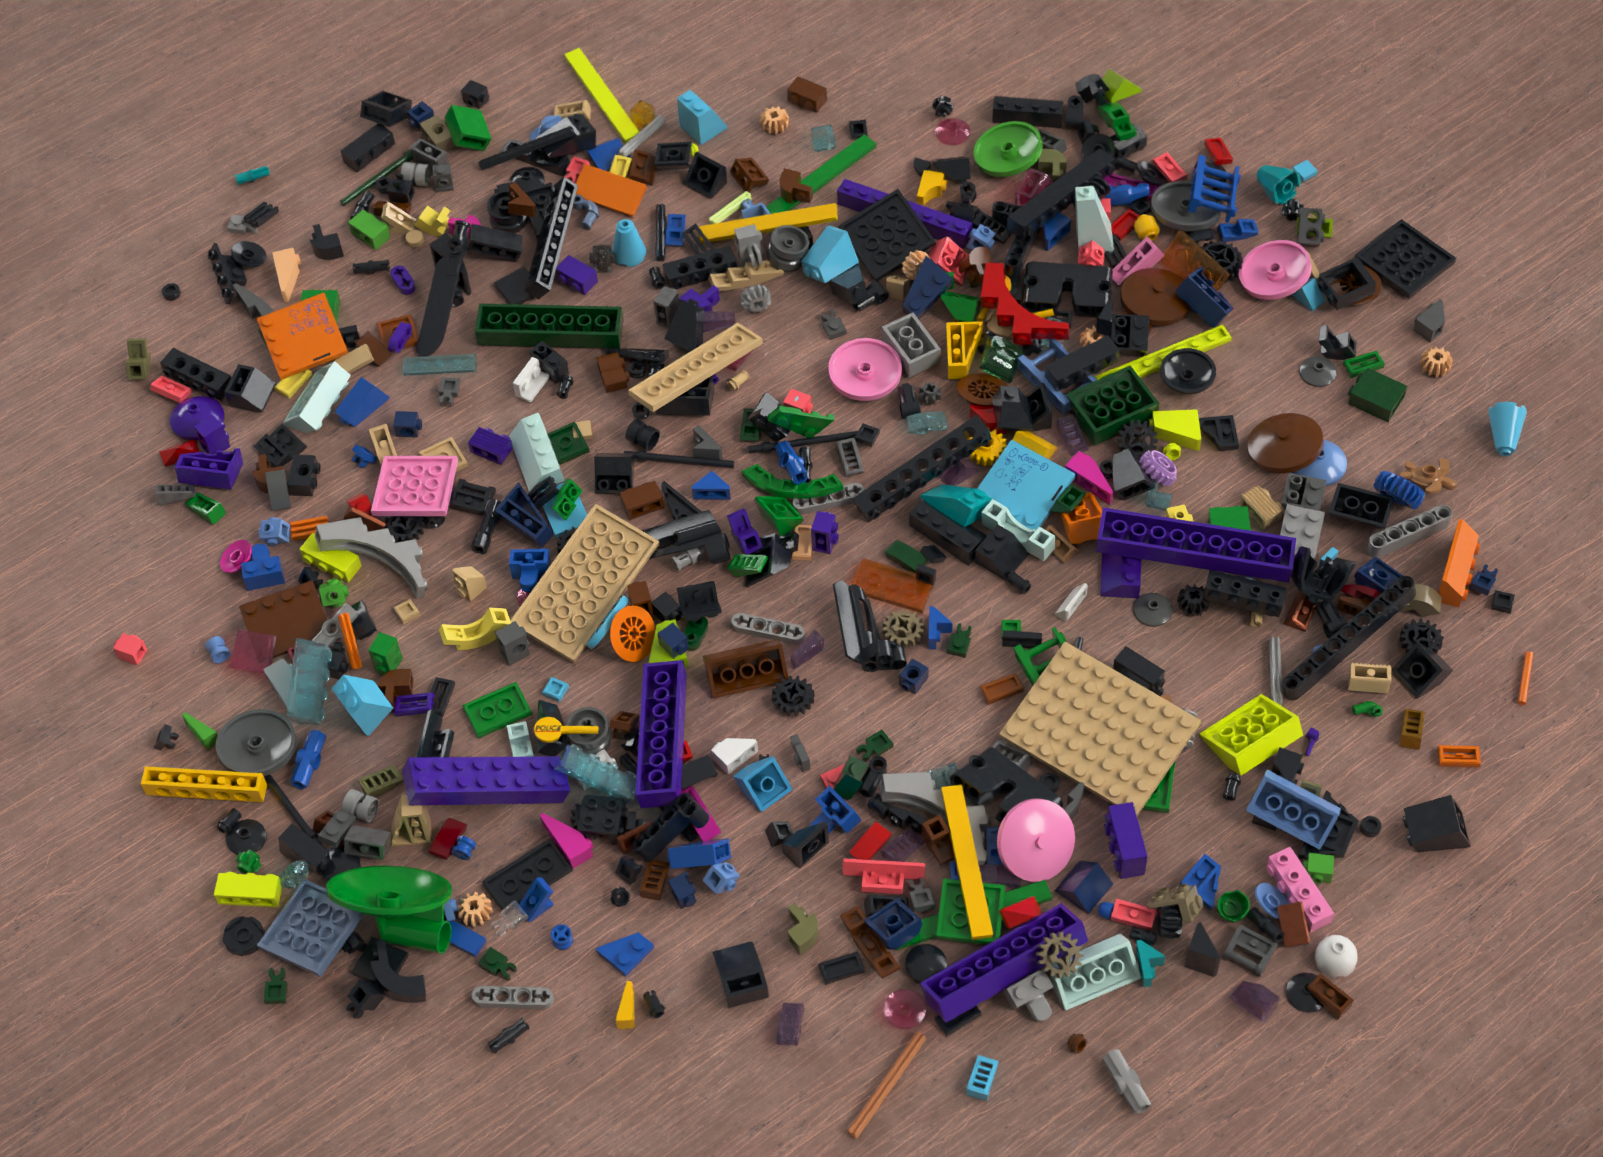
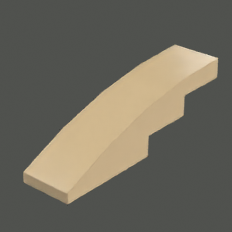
M769 260L762 261L760 266L755 261V267H752L750 262H746L744 267L728 268L726 273L710 274L708 280L711 287L715 285L719 288V291H727L766 282L782 276L784 271L773 266Z

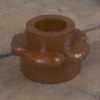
M1082 1033L1070 1036L1067 1042L1069 1051H1074L1078 1054L1084 1050L1087 1045V1039L1084 1038Z

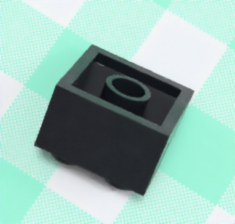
M997 524L976 549L975 563L1006 581L1009 573L1016 571L1029 553L1012 532Z

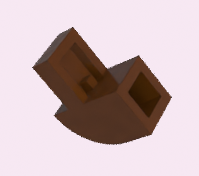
M784 168L779 179L782 199L792 204L794 199L810 203L813 198L812 187L801 184V172Z
M987 247L974 248L960 260V272H966L971 288H976L983 283L985 264L992 263Z
M266 454L258 455L259 463H256L257 470L252 471L257 487L261 491L268 493L265 472L283 470L282 466L270 468Z
M411 669L391 670L380 679L378 688L393 707L389 713H394L396 696L413 694L414 678Z
M941 815L922 823L921 831L929 851L933 852L939 865L942 866L954 860L953 846L949 838L950 830Z

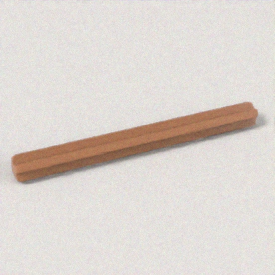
M920 1032L914 1034L849 1127L848 1134L853 1138L859 1137L925 1042L926 1037Z

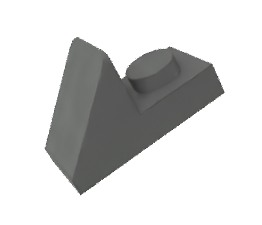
M699 425L693 428V441L696 444L693 447V456L723 459L722 448Z

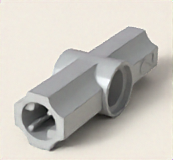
M345 603L332 619L325 621L322 625V630L308 645L319 657L323 649L328 650L335 641L343 638L338 615L348 613L351 623L359 615L349 604ZM337 627L336 631L330 634L331 629Z
M1119 1049L1108 1052L1102 1060L1113 1077L1112 1080L1116 1090L1125 1097L1134 1114L1146 1111L1151 1107V1102L1141 1087L1137 1073L1133 1068L1130 1069Z

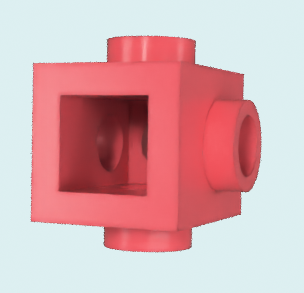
M1092 240L1079 247V265L1103 266L1104 249Z

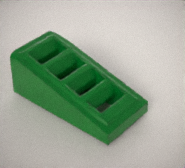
M199 492L185 503L186 507L211 524H215L226 514L221 503Z
M737 554L733 556L727 569L735 577L760 573L768 557L766 555Z

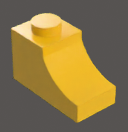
M924 170L917 193V204L925 206L929 200L936 197L941 198L942 191H946L947 187L944 173Z

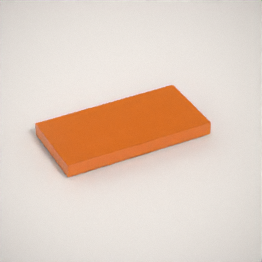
M584 164L575 183L578 185L576 195H582L584 199L590 200L596 205L634 217L647 189L646 184Z

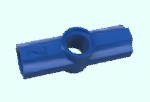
M788 441L778 442L775 449L779 457V466L786 469L793 483L797 485L805 483L808 476L803 466V458L797 456Z
M319 730L309 731L303 749H300L297 753L296 767L290 780V784L297 789L303 790L308 787L314 770H317L320 765V753L327 737Z

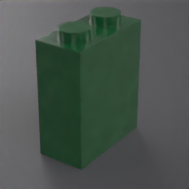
M1367 368L1364 373L1359 374L1356 380L1357 384L1351 386L1348 392V396H1350L1348 404L1389 422L1405 398L1408 386Z

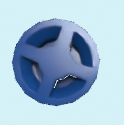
M458 836L457 844L453 846L451 852L459 859L469 860L471 851L475 849L476 843L466 836Z
M560 924L552 929L551 938L556 949L566 950L571 947L573 937L568 926Z

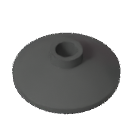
M1310 357L1303 361L1300 366L1301 378L1307 384L1315 387H1324L1331 384L1337 375L1334 363L1324 357Z
M1158 593L1144 594L1134 604L1136 618L1142 624L1151 627L1164 625L1170 620L1173 613V607L1169 599Z

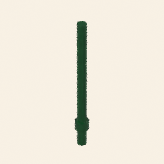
M411 150L403 153L401 158L341 199L340 203L343 206L347 205L375 185L380 177H386L403 165L404 162L412 161Z

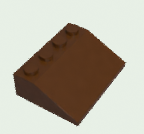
M313 580L239 606L259 663L287 654V649L302 642H305L306 646H308L322 630L324 622L327 621Z

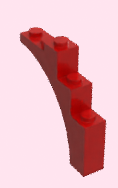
M1004 263L985 264L981 292L982 308H997L998 326H1013V344L1032 345V339L1069 340V323L1041 318L1027 311L1012 297L1005 283Z

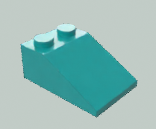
M943 484L920 496L922 500L963 527L981 519V512L992 499L984 491L977 488Z

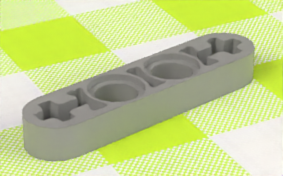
M859 483L843 485V490L826 496L816 497L825 500L821 504L815 502L816 498H794L793 507L799 514H806L854 503L853 498L858 495L853 491L861 493L864 491V487ZM841 494L843 497L837 500L833 498V495Z
M744 613L735 614L731 620L733 630L738 633L771 640L779 639L780 642L796 645L801 644L805 639L804 628L800 625ZM758 623L763 624L764 628L762 630H756L754 629V625ZM779 627L783 631L780 634H775L772 630ZM796 632L799 633V635H797V637H793V635H795Z
M478 986L472 992L474 1004L481 1008L548 1009L554 1003L553 993L548 988ZM481 993H484L486 996L483 997V1000H479L478 998L481 996ZM491 993H493V1001L490 999L492 997ZM501 993L508 994V999L500 1002L497 1000V996ZM524 993L529 995V999L526 1002L518 1001L519 995ZM533 994H535L536 998H534L535 1002H533ZM543 995H547L545 1002L541 1001Z

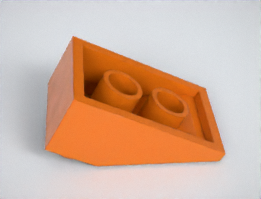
M1092 492L1086 493V496L1071 513L1059 512L1063 527L1071 544H1081L1092 539L1098 540L1102 508Z

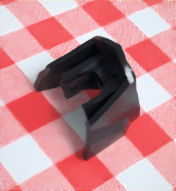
M1302 546L1294 557L1291 574L1295 586L1313 603L1319 604L1320 600L1331 601L1334 595L1343 588L1356 563L1341 558L1332 560L1327 556L1322 566L1314 571L1318 562L1312 558L1310 548Z

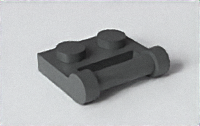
M1239 925L1223 954V958L1226 960L1231 959L1249 968L1257 976L1261 977L1278 943ZM1235 947L1261 960V962L1257 964L1234 952Z

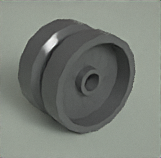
M782 225L777 227L772 232L766 253L769 262L776 268L785 271H793L803 265L801 261L805 257L809 246L808 236L803 230L795 226Z
M584 707L574 711L568 717L566 726H598V734H566L568 744L573 753L587 759L603 749L605 751L608 750L611 744V731L609 721L601 710L593 707Z

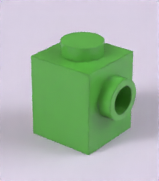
M1309 853L1307 860H1303V867L1315 884L1331 883L1334 856Z

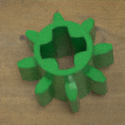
M252 850L240 852L235 859L238 862L236 868L243 874L257 873L262 866L259 863L260 856Z

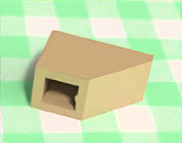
M472 566L459 567L452 570L453 580L457 587L456 591L462 598L466 597L469 601H472L487 588L485 576Z

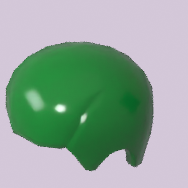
M1239 890L1225 892L1217 900L1216 909L1219 916L1225 921L1231 923L1239 922L1248 914L1250 902L1248 897Z

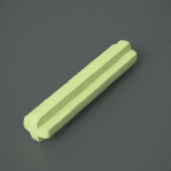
M745 191L709 218L710 224L720 223L742 207L741 203L743 200L746 202V199L751 200V194Z

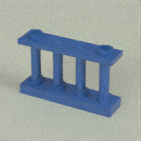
M1199 155L1193 169L1188 211L1195 213L1197 207L1204 206L1226 213L1225 222L1229 223L1230 218L1234 217L1237 211L1235 199L1237 185L1241 174H1238L1239 166H1236L1233 174L1207 167V164H1205L1206 157ZM1204 174L1230 180V184L1207 178ZM1203 184L1229 191L1227 195L1206 189ZM1205 195L1211 198L1227 202V206L1209 200H1205L1201 196Z

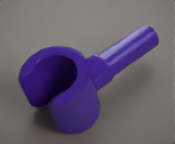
M1312 727L1306 734V738L1310 739L1305 752L1306 756H1310L1313 745L1319 739V731Z

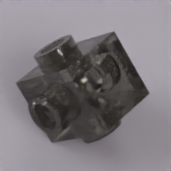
M611 245L593 246V253H589V261L593 263V268L597 273H612V263H615V252L611 251Z

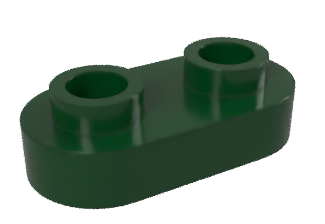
M700 617L699 620L688 623L683 634L687 639L694 638L693 640H688V651H695L700 647L709 628L706 617Z

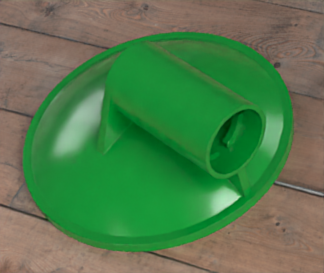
M368 866L341 872L327 882L326 894L331 901L360 914L375 917L381 940H385V943L443 954L447 950L451 940L452 928L450 922L444 920V904L452 896V886L444 877L430 871L412 867Z

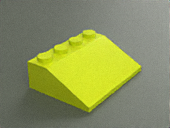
M1260 694L1199 733V735L1229 769L1242 776L1277 753L1279 747L1285 748L1303 736L1299 716Z

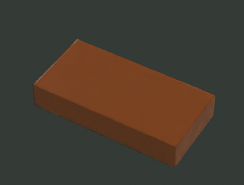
M1013 673L981 685L980 691L989 705L1024 692V687L1017 674Z

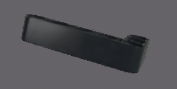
M1002 201L995 202L992 205L991 217L1007 226L1008 216L1021 206ZM1040 228L1024 240L1017 236L1015 237L1005 259L1004 271L1009 279H1016L1020 276L1040 232Z

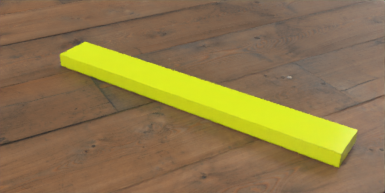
M577 48L564 54L567 62L626 144L639 132L581 49Z
M1220 325L1094 377L1098 380L1131 365L1138 376L1142 378L1159 371L1163 359L1172 351L1192 348L1206 352L1230 342L1232 337L1226 328Z

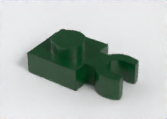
M961 623L957 625V635H951L947 654L966 658L971 643V638H968L971 635V626L968 627V630L962 631Z
M881 729L866 739L867 745L858 746L856 753L866 752L862 756L863 762H866L873 753L876 756H880L893 748V742Z
M492 947L487 950L478 962L479 967L494 976L499 972L502 973L503 978L507 981L511 980L510 975L506 973L508 970L517 972L515 964L506 963L508 961L507 957Z
M273 968L269 969L268 974L271 981L265 982V1004H286L288 984L286 981H283L286 977L284 968L280 969L279 975H274Z

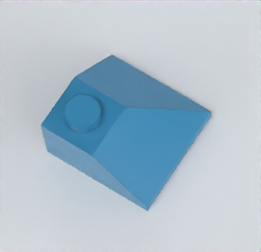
M774 756L749 764L733 776L742 793L760 812H763L793 790Z

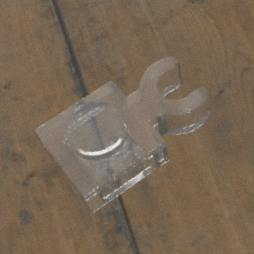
M514 900L499 913L502 918L492 921L490 926L493 929L500 926L496 934L501 937L506 933L509 926L514 930L529 916Z

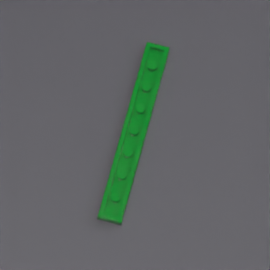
M864 134L801 180V184L811 186L813 195L875 149L876 143ZM780 196L767 205L766 208L770 214L791 211L802 202L794 199L792 204H790Z
M1046 880L1005 892L1003 909L1032 896H1035L1038 905L1052 901L1053 897ZM939 914L921 919L923 925L920 933L896 950L936 938Z

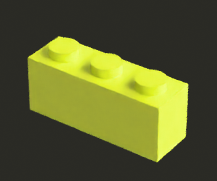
M314 533L309 536L299 549L302 560L305 563L313 564L322 572H328L336 579L344 580L348 583L362 567L359 556L350 551H320Z
M218 873L214 897L218 904L278 908L283 885L279 876L273 874H266L264 876L254 873Z

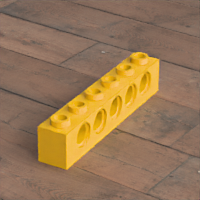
M145 766L141 780V786L145 794L149 796L263 803L267 789V783L262 773Z

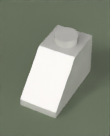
M726 738L722 742L715 744L711 750L712 759L729 775L758 752L757 741L755 739Z

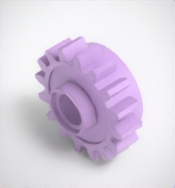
M1148 450L1139 458V463L1142 464L1141 467L1146 470L1145 473L1149 474L1150 478L1157 483L1161 482L1163 486L1169 487L1177 479L1175 465L1163 453L1156 450L1152 452Z

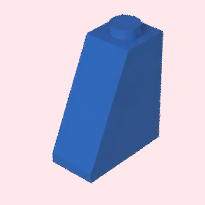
M360 377L335 410V413L340 416L339 420L345 425L350 423L356 427L390 397L378 387Z
M729 838L676 845L668 848L667 854L671 869L716 865L732 858Z

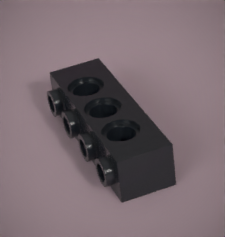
M729 245L662 265L668 287L680 289L707 281L710 274L726 273L728 268L737 267V261Z
M172 348L160 362L165 376L172 377L183 385L187 384L195 391L207 394L210 398L220 401L225 398L224 392L231 380V375L175 348Z

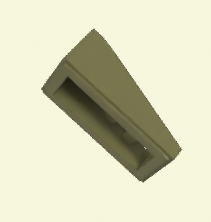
M395 765L367 775L359 779L358 782L365 795L376 798L404 782V778ZM391 773H393L394 776L396 777V778L393 779V780H392V778H391L390 775H389V774H391ZM386 777L388 782H385L383 778Z

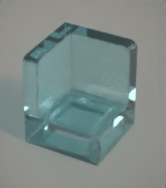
M832 125L811 128L815 152L835 149V136Z
M1154 482L1155 488L1148 492L1146 507L1166 511V508L1170 507L1172 494L1159 492V483Z
M954 762L934 767L927 772H930L931 780L935 781V790H939L942 787L952 786L950 776L958 769Z

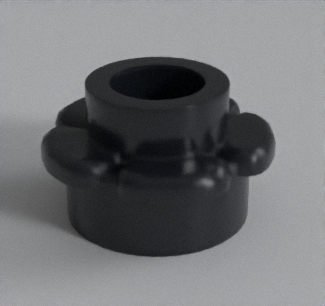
M624 887L613 889L610 898L613 905L622 907L629 902L630 895Z

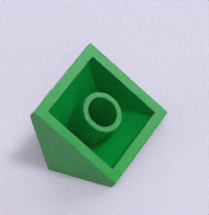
M755 497L760 514L780 536L785 535L804 521V518L785 497Z

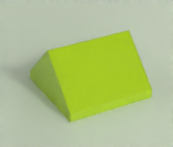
M1110 69L1107 70L1102 79L1110 89L1106 91L1105 99L1111 103L1142 92L1140 87Z

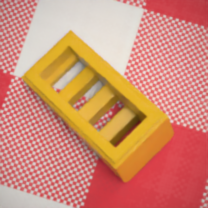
M631 981L626 983L616 1016L617 1029H632L635 1027L634 987Z

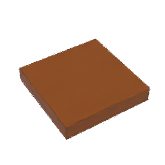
M411 314L376 323L382 344L387 349L391 336L401 322L412 325L411 335L402 349L417 345L418 336Z

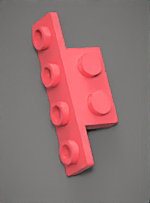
M843 859V875L863 876L862 892L903 894L904 879H925V864Z

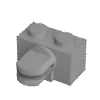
M755 224L734 229L737 255L741 266L744 267L746 262H750L751 266L755 267V261H757L759 266L762 265L764 249L762 244L760 245V241H762L761 231H757Z
M1042 969L1002 991L1012 1009H1016L1024 1004L1035 1021H1044L1052 1014V1009L1043 993L1053 988V985Z

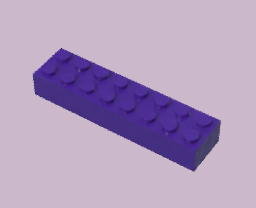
M682 660L643 665L635 792L640 808L669 806L681 795L687 673Z
M562 756L408 758L402 770L409 806L563 803L570 792Z
M1060 903L922 981L920 986L927 1004L945 1022L954 1019L1043 968L1044 964H1038V961L1042 958L1037 956L1036 953L1042 951L1038 945L1045 944L1043 941L1044 937L1051 939L1050 933H1055L1057 936L1058 932H1063L1064 937L1070 933V940L1078 939L1076 946H1081L1088 942L1083 922ZM1060 941L1063 946L1070 947L1066 942ZM1051 946L1048 948L1047 955L1051 950ZM1059 952V954L1056 956L1057 958H1061V956L1064 954L1063 952Z

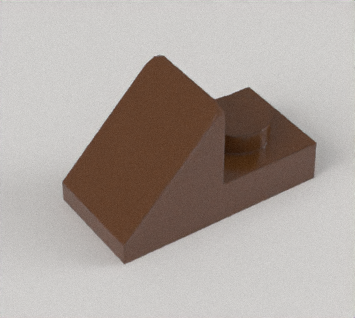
M516 182L510 184L508 195L511 201L508 203V213L528 217L536 216L535 203Z
M619 711L610 720L609 728H614L613 738L626 740L624 735L630 734L631 729H636L639 714Z

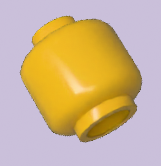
M1144 214L1139 216L1134 224V229L1140 240L1148 237L1153 241L1160 232L1155 217Z

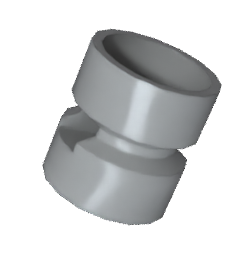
M403 163L401 174H403L404 180L412 181L413 185L415 183L417 186L427 187L429 185L431 173L429 164H418L416 166L415 163Z
M354 789L348 791L342 803V811L357 816V819L368 823L375 818L379 808V799L370 795L364 796V793Z

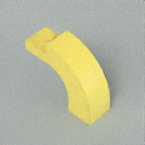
M489 608L483 617L468 625L442 624L439 632L444 645H456L457 650H469L496 640L495 632L511 622L506 609Z

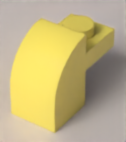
M427 206L414 226L425 233L441 236L448 227L449 217L447 215L450 210L444 207L438 213Z

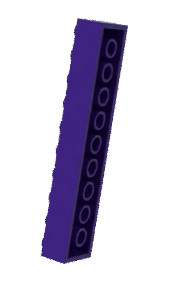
M1103 508L1096 552L1289 583L1293 571L1296 538Z

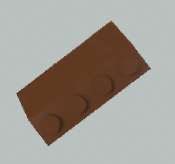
M779 639L703 656L713 698L774 685L776 682L782 683L781 678H784L786 681L789 680L783 647Z

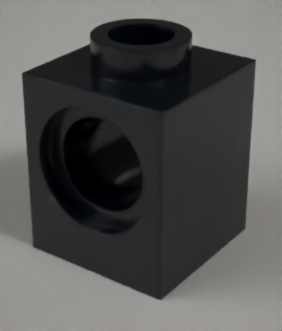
M666 591L651 602L653 614L661 622L666 620H676L677 622L682 616L681 606Z

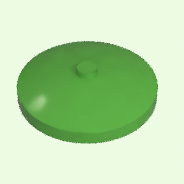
M1019 121L1005 122L990 128L980 136L974 147V158L978 168L988 175L995 177L1013 176L1027 170L1038 160L1042 153L1043 143L1040 133L1034 126Z

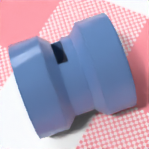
M220 636L209 639L205 644L207 651L211 653L210 657L214 663H222L231 655L228 647L225 646L223 638Z

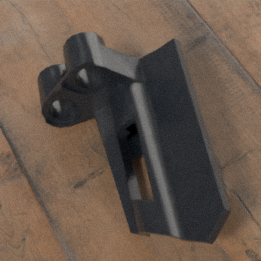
M710 510L642 530L659 541L657 548L676 543L675 545L655 550L649 559L706 546L711 564L715 565L731 560L728 538L725 533L722 534Z
M842 580L833 583L845 657L861 664L862 669L866 672L904 668L907 665L904 647L896 644L895 641L880 640L870 600L866 597L865 591L857 585L848 586ZM860 601L864 605L868 625L867 631L864 628Z

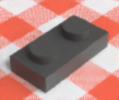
M339 809L319 833L318 841L336 848L347 835L351 826H354L357 816Z

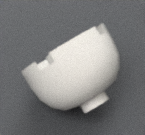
M1341 935L1325 937L1318 944L1314 954L1316 966L1321 973L1330 978L1346 977L1354 971L1356 966L1357 949L1348 938Z

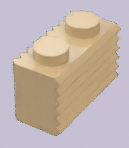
M1257 485L1250 491L1242 494L1240 506H1248L1250 517L1262 530L1267 529L1282 519L1283 508L1281 504L1274 502L1266 489L1263 490Z
M1351 663L1348 673L1349 691L1388 693L1391 685L1390 665L1379 666L1378 664Z

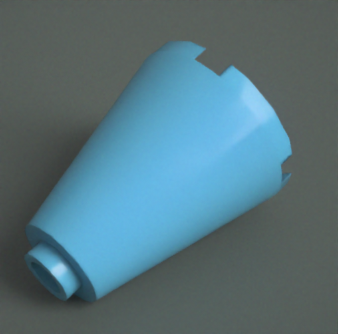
M624 219L616 225L611 255L613 261L620 266L621 264L627 265V267L636 266L643 262L646 247L634 223L631 220Z
M1514 402L1495 403L1493 408L1490 406L1488 410L1495 449L1501 456H1510L1516 450L1527 415V409L1523 405L1521 408L1517 407Z

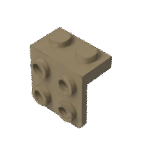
M1188 884L1178 885L1174 889H1169L1168 887L1159 888L1147 903L1148 908L1178 904L1183 923L1192 922L1203 907L1202 897L1198 895L1196 885L1188 886Z

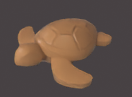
M1439 458V468L1434 465L1415 467L1412 462L1406 461L1405 469L1408 471L1399 474V476L1408 479L1417 487L1425 489L1427 494L1437 493L1441 491L1442 487L1447 490H1454L1457 487V483L1453 479L1444 477L1450 472V464L1444 458Z

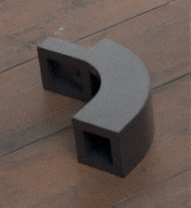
M377 940V948H373L374 961H371V972L378 986L386 995L401 1002L416 1003L426 1001L424 975L406 977L395 973L387 960L385 940Z

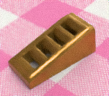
M1405 708L1400 747L1420 749L1424 711Z

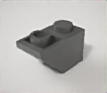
M1441 299L1436 303H1431L1423 314H1418L1414 320V331L1430 343L1442 333L1445 324L1443 301Z

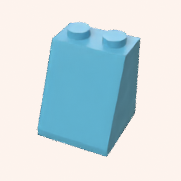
M691 90L677 98L680 127L700 145L727 129V125L712 108Z
M830 225L824 229L801 261L804 274L823 283L828 282L859 263L848 232Z
M343 674L331 688L367 736H370L393 709L387 698L372 680Z

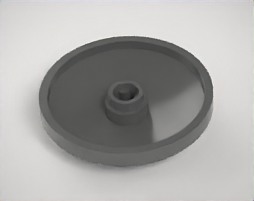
M1190 181L1167 183L1154 192L1151 200V211L1155 218L1170 228L1182 231H1197L1209 228L1220 219L1222 212L1204 206L1197 207L1195 213L1189 212L1188 205L1192 183ZM1205 195L1201 196L1205 200L1222 204L1221 200Z
M265 709L251 710L235 716L223 726L216 740V752L220 763L227 771L262 773L263 776L278 771L288 763L295 752L297 738L292 723L282 714Z

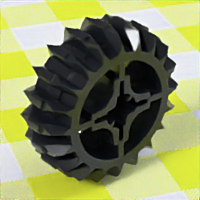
M1211 240L1209 244L1204 243L1203 247H1199L1195 254L1194 264L1196 270L1202 266L1205 270L1203 272L1205 277L1212 279V281H1217L1219 285L1221 281L1226 284L1228 280L1233 281L1234 277H1238L1239 270L1242 269L1243 260L1241 252H1238V247H1233L1232 243L1228 245L1226 240L1224 243H1220L1219 240L1214 243Z

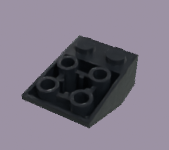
M753 941L712 952L728 1008L769 998L767 982Z

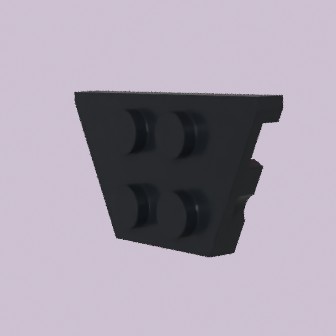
M1329 791L1325 792L1323 799L1341 808L1340 814L1321 849L1319 850L1304 842L1298 856L1300 859H1307L1309 853L1344 858L1359 820L1348 813L1341 803L1338 804L1331 797Z

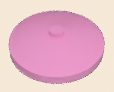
M1288 240L1266 242L1251 250L1244 257L1242 269H1239L1240 282L1243 289L1255 298L1264 300L1280 299L1295 293L1307 282L1312 269L1311 260L1305 248L1298 243Z
M860 338L848 341L836 349L829 361V378L832 385L839 393L850 399L870 401L882 398L892 392L901 379L902 364L898 353L889 344L877 339Z
M1028 799L1015 805L1002 820L997 836L998 853L1006 869L1016 877L1032 882L1048 880L1061 872L1069 862L1075 844L1074 827L1068 814L1056 803L1044 799Z

